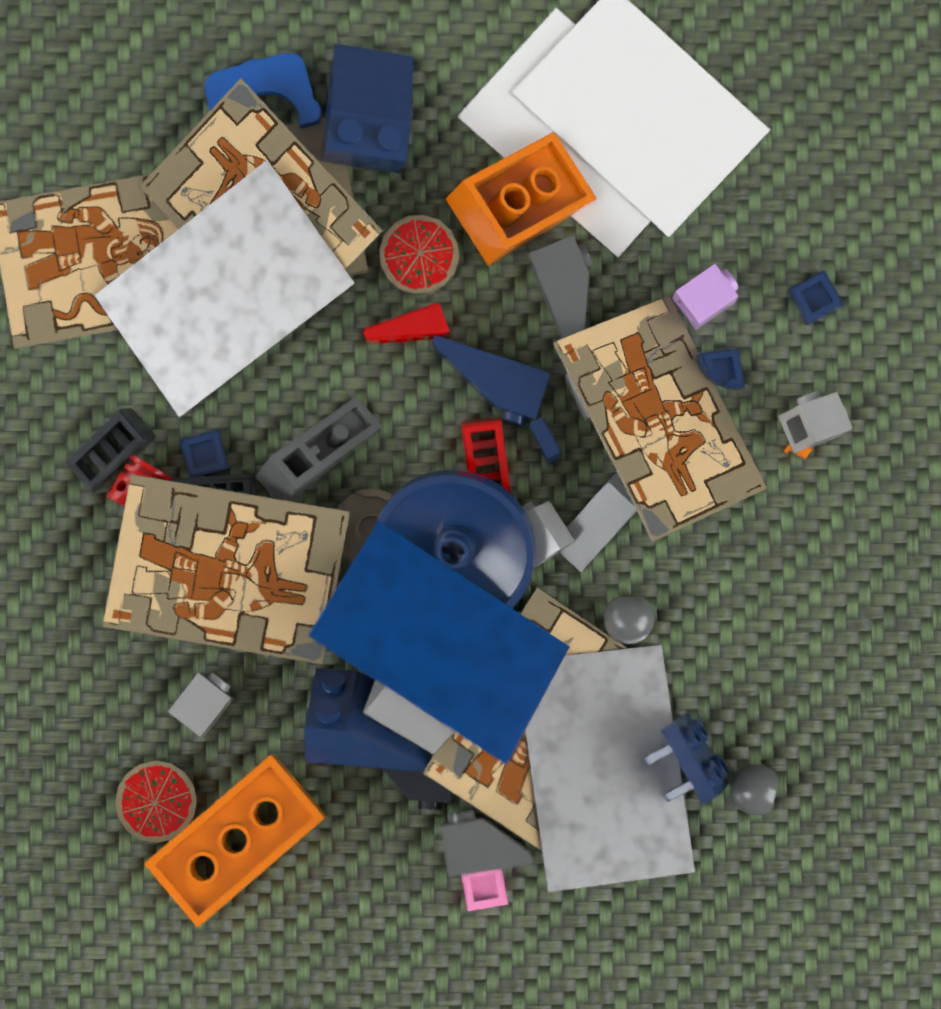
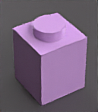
M714 264L675 291L673 300L694 329L697 330L736 302L739 296L735 291L739 287L728 270L720 271L717 265Z

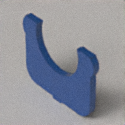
M284 53L261 60L257 58L245 61L242 65L214 72L205 82V93L209 110L241 78L258 97L276 95L292 103L299 114L300 128L319 124L322 117L320 105L313 96L305 63L300 56L294 53Z

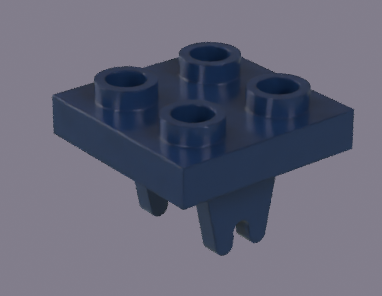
M689 712L661 730L668 744L643 758L648 766L673 752L687 776V781L664 794L667 802L694 789L701 803L704 804L717 797L729 785L726 778L730 775L727 765L719 754H712L706 743L709 740V735L704 725L698 718L693 720Z

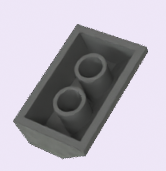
M473 809L449 813V821L442 822L440 826L448 877L533 864L532 854L527 847L484 816L474 817Z

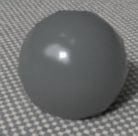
M625 596L615 597L609 602L605 608L603 621L607 633L614 640L624 644L640 642L649 635L654 626L655 616L649 601L642 598Z
M749 764L739 769L730 783L732 801L739 810L749 815H764L771 812L779 777L773 769L762 764Z

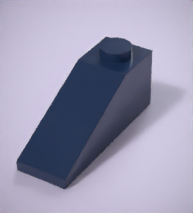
M436 335L434 336L432 342L433 349L497 412L504 414L502 420L525 427L526 422L531 423L537 419L550 380V372Z

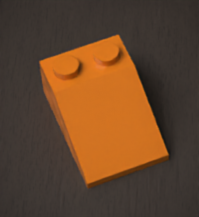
M552 132L463 180L445 199L487 265L490 266L594 202L597 198L555 132Z

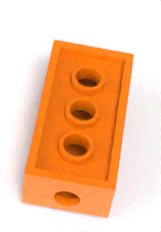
M271 754L147 860L144 865L198 928L328 816L275 754ZM264 801H270L278 808L279 815L274 824H266L258 816L259 806ZM232 828L240 829L246 835L247 843L242 851L231 849L227 843V835ZM200 856H207L214 862L215 871L211 878H204L197 873L196 861Z

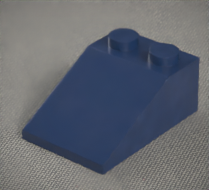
M341 44L334 45L321 148V162L399 174L407 162L411 128L413 56Z
M316 668L305 723V762L424 772L431 760L432 753L363 713L375 679L358 671Z

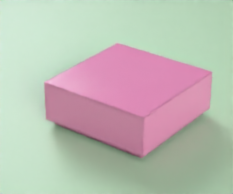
M502 869L461 875L467 911L508 904Z

